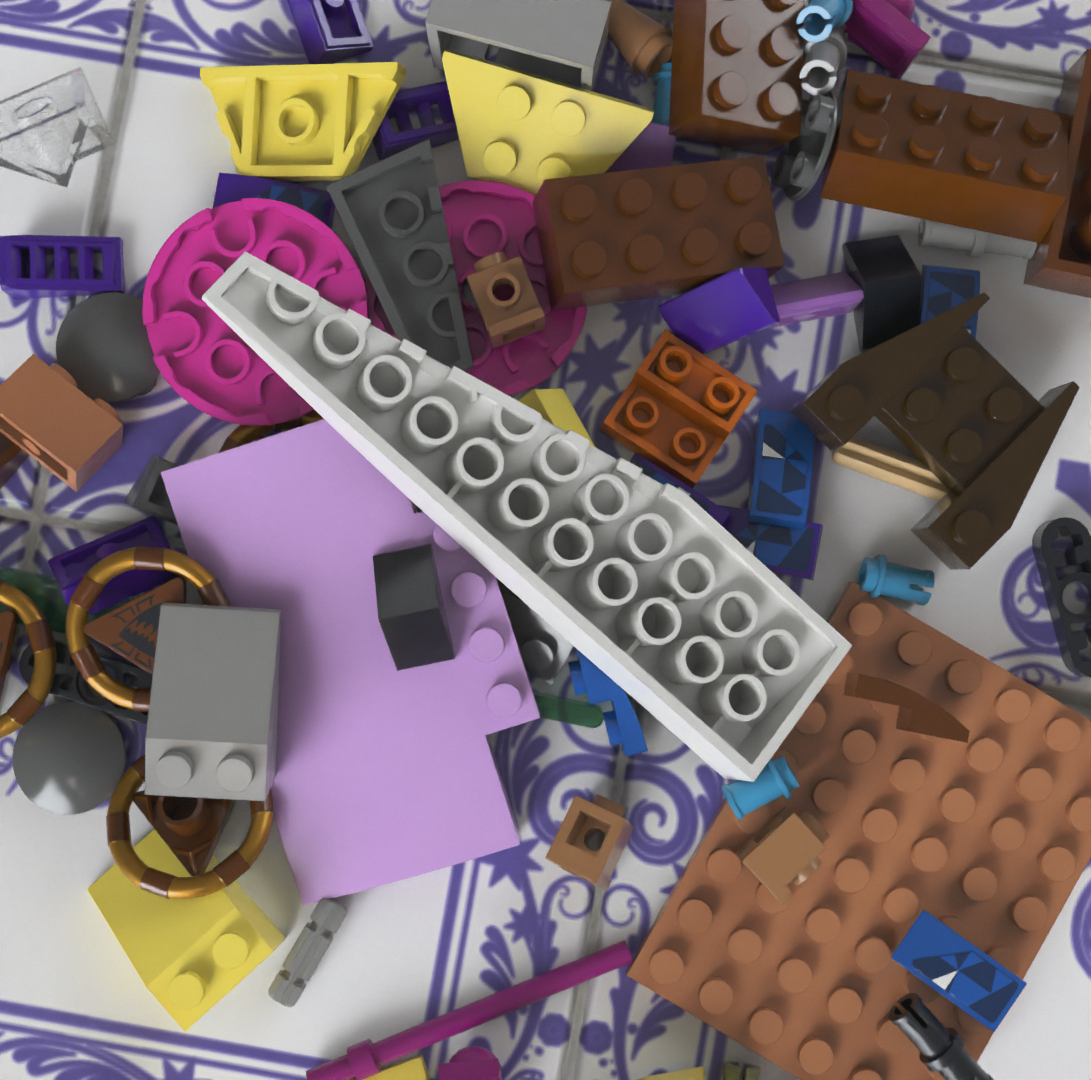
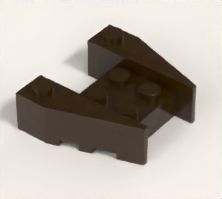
M985 292L842 363L830 371L791 411L830 451L845 445L873 416L894 434L949 489L948 493L933 506L911 531L950 570L971 569L1011 528L1080 388L1072 381L1049 389L1037 401L963 327L990 299Z

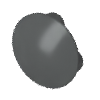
M832 90L823 95H813L808 101L802 99L800 136L789 141V154L781 153L774 164L771 183L773 186L783 188L790 200L798 201L808 194L820 178L830 158L837 132V99Z
M115 292L91 296L77 304L67 314L59 328L56 340L58 365L63 367L77 383V389L91 399L100 398L105 402L124 401L137 395H145L151 392L156 385L157 378L161 372L153 360L155 356L149 342L146 325H143V301L138 298Z
M75 701L54 703L36 712L28 723L21 728L13 749V770L21 790L35 805L55 814L74 815L84 813L110 800L114 789L125 771L126 747L118 720L102 710Z

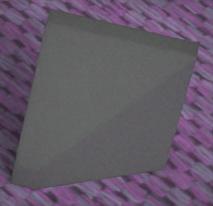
M153 454L129 491L124 503L178 525L161 472L178 467L179 465Z

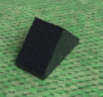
M899 235L844 243L842 248L846 272L861 287L864 295L860 304L853 310L860 352L868 351L918 326L921 274Z
M426 544L374 555L373 565L378 619L397 671L455 659L432 545Z

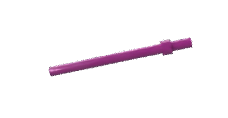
M625 940L375 1043L367 1039L347 1047L346 1055L307 1070V1080H347L355 1077L357 1080H363L380 1073L381 1065L633 962Z

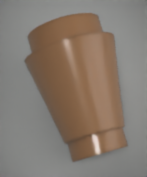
M610 0L611 11L608 37L634 73L642 72L649 78L653 77L655 73L660 72V67L663 63H669L672 60V30L624 0Z

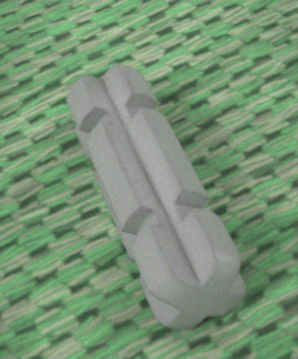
M325 898L318 902L310 916L312 923L307 922L282 965L285 970L279 971L268 989L269 996L276 1002L287 1007H293L306 987L304 981L310 980L334 938L331 933L338 931L347 915L348 909L340 902Z

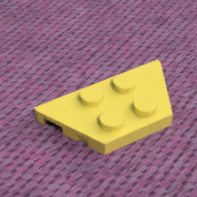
M446 49L443 53L442 62L467 176L474 179L508 184L536 196L546 179L605 173L648 126L654 115L655 109L454 50Z
M398 62L200 67V77L203 85L210 88L219 110L215 115L222 133L231 142V156L239 175L283 182L338 181L356 172L405 79L406 69Z

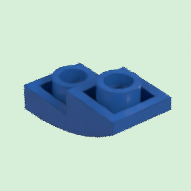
M576 649L578 660L568 662L575 696L586 693L589 705L611 700L613 710L603 712L610 746L621 744L625 756L647 752L648 749L641 726L625 691Z

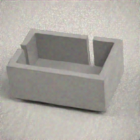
M431 0L425 25L433 67L444 70L442 57L446 49L486 60L491 44L499 47L495 63L595 92L607 49L611 2L606 0Z

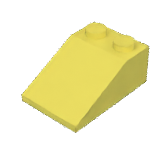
M155 829L133 847L138 857L147 866L177 877H191ZM212 855L205 873L213 870L220 863L214 855ZM115 863L87 889L146 988L185 1032L272 954L286 939L236 880L228 887L206 896L191 899H167L141 890L121 872Z

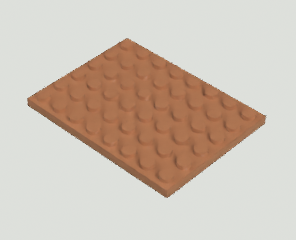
M852 581L848 582L826 622L853 646L772 756L773 760L781 756L785 757L800 787L790 791L793 797L786 799L782 795L744 815V818L740 820L735 816L726 797L724 798L632 958L633 962L628 965L625 971L628 977L800 1080H945L938 1071H930L921 1062L918 1048L897 1025H894L889 1020L888 1014L893 1006L897 1007L902 1014L906 1011L897 1002L900 998L909 993L918 994L922 1002L945 1028H954L964 1039L963 1048L976 1062H978L994 1032L890 957L924 909L1020 979H1024L1091 858V720L879 596L876 599L869 598L871 592L860 590V585ZM847 673H859L881 678L908 688L931 700L954 716L970 731L968 743L896 729L899 706L845 696L844 689ZM783 807H787L797 816H800L807 810L828 832L830 837L823 843L826 849L818 856L821 860L818 869L799 885H795L791 881L784 888L791 896V899L782 905L735 853Z

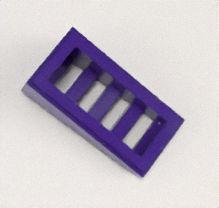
M447 81L399 90L372 140L379 162L428 139L430 140L431 149L459 140ZM431 105H438L443 123H435L430 108ZM416 111L421 128H413L408 113ZM395 118L399 133L393 134L389 119Z
M0 236L1 289L14 299L90 296L109 292L124 294L123 240L120 237ZM93 253H102L103 279H94ZM70 254H78L79 279H71ZM46 255H54L55 279H47ZM26 256H30V278H26Z

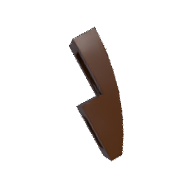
M847 673L844 689L845 696L899 706L896 729L968 743L970 731L954 716L931 700L908 688L881 678L859 673Z

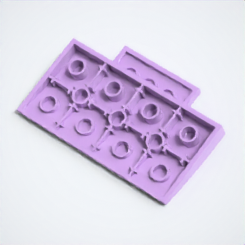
M325 419L161 472L188 556L203 565L219 581L231 603V607L281 609L276 776L271 790L274 807L273 816L303 906L319 902L324 898L332 899L408 879L520 845V833L488 734L539 719L540 713L497 578L423 511L417 513L414 503ZM431 544L455 659L397 671L378 619L373 556Z

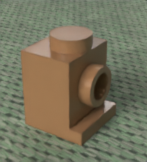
M499 252L486 256L474 264L476 273L467 276L468 286L493 349L545 329V314L538 302L520 256L508 260L506 253ZM506 284L512 286L515 293L509 300L500 301L494 297V289Z
M597 794L592 803L575 795L545 859L555 866L607 891L611 883L610 877L634 829V826L627 819L623 818L626 809ZM594 832H604L606 837L601 848L596 851L590 850L588 847L590 835Z
M783 807L735 854L770 893L784 905L791 899V896L784 888L791 881L795 885L801 884L818 869L821 864L818 856L826 849L823 843L830 835L807 810L800 816H797L787 807Z

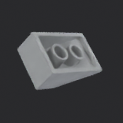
M163 602L160 609L146 730L145 795L266 801L276 776L281 609Z

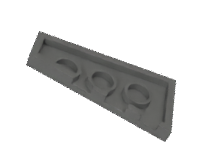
M425 140L327 185L326 187L397 339L400 341L406 339L427 351L426 355L449 368L455 366L466 373L473 371L474 365L430 140Z

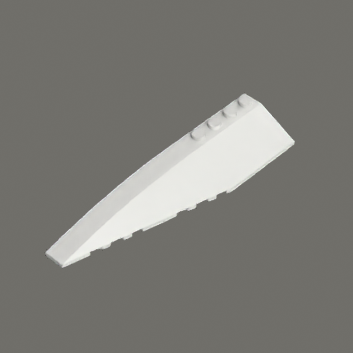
M246 251L202 296V300L388 480L498 580L723 778L751 782L756 780L853 646L685 492L669 483L663 485L641 473L643 469L623 458L615 459L589 444L590 440L572 430L564 431L542 419L541 413L455 366L449 368L426 355V350L406 339L402 341L371 325L370 319L350 308L348 311H345L319 296L317 290Z

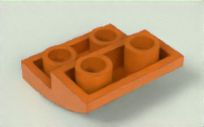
M664 330L636 371L632 381L603 421L599 430L693 489L758 390L667 330Z

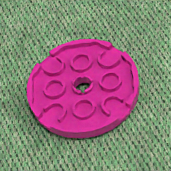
M462 181L441 186L439 191L474 370L468 372V374L512 398L520 396L545 382L567 360L581 335L588 306L551 311L532 203L536 196L520 188L494 181ZM504 252L508 260L517 256L521 257L538 302L545 314V329L493 349L478 309L463 299L462 291L468 283L467 276L476 273L474 264L477 261L491 254ZM367 275L366 286L369 297V319L371 320V325L397 339ZM508 284L494 289V297L500 301L509 300L515 293L513 287Z
M243 198L240 201L226 203L212 209L206 208L182 223L164 242L150 267L145 282L142 304L143 325H146L149 342L155 356L153 360L168 384L184 400L198 410L226 422L253 426L274 425L289 422L316 411L202 300V296L246 251L317 290L319 296L345 311H348L350 308L369 319L367 286L355 257L342 239L325 223L312 214L285 202L263 198Z

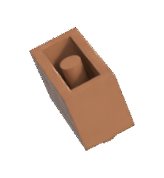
M33 354L0 385V432L77 492L122 447L123 424L119 414L104 400L96 398L93 401L77 389V383L74 378L60 365L52 363L48 366Z

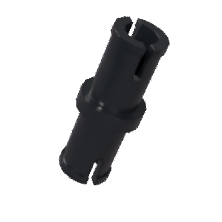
M909 993L897 1001L906 1010L903 1014L895 1006L890 1009L888 1014L889 1020L894 1025H897L918 1048L921 1062L930 1071H938L945 1080H994L963 1048L964 1039L954 1028H945L922 1002L918 994Z

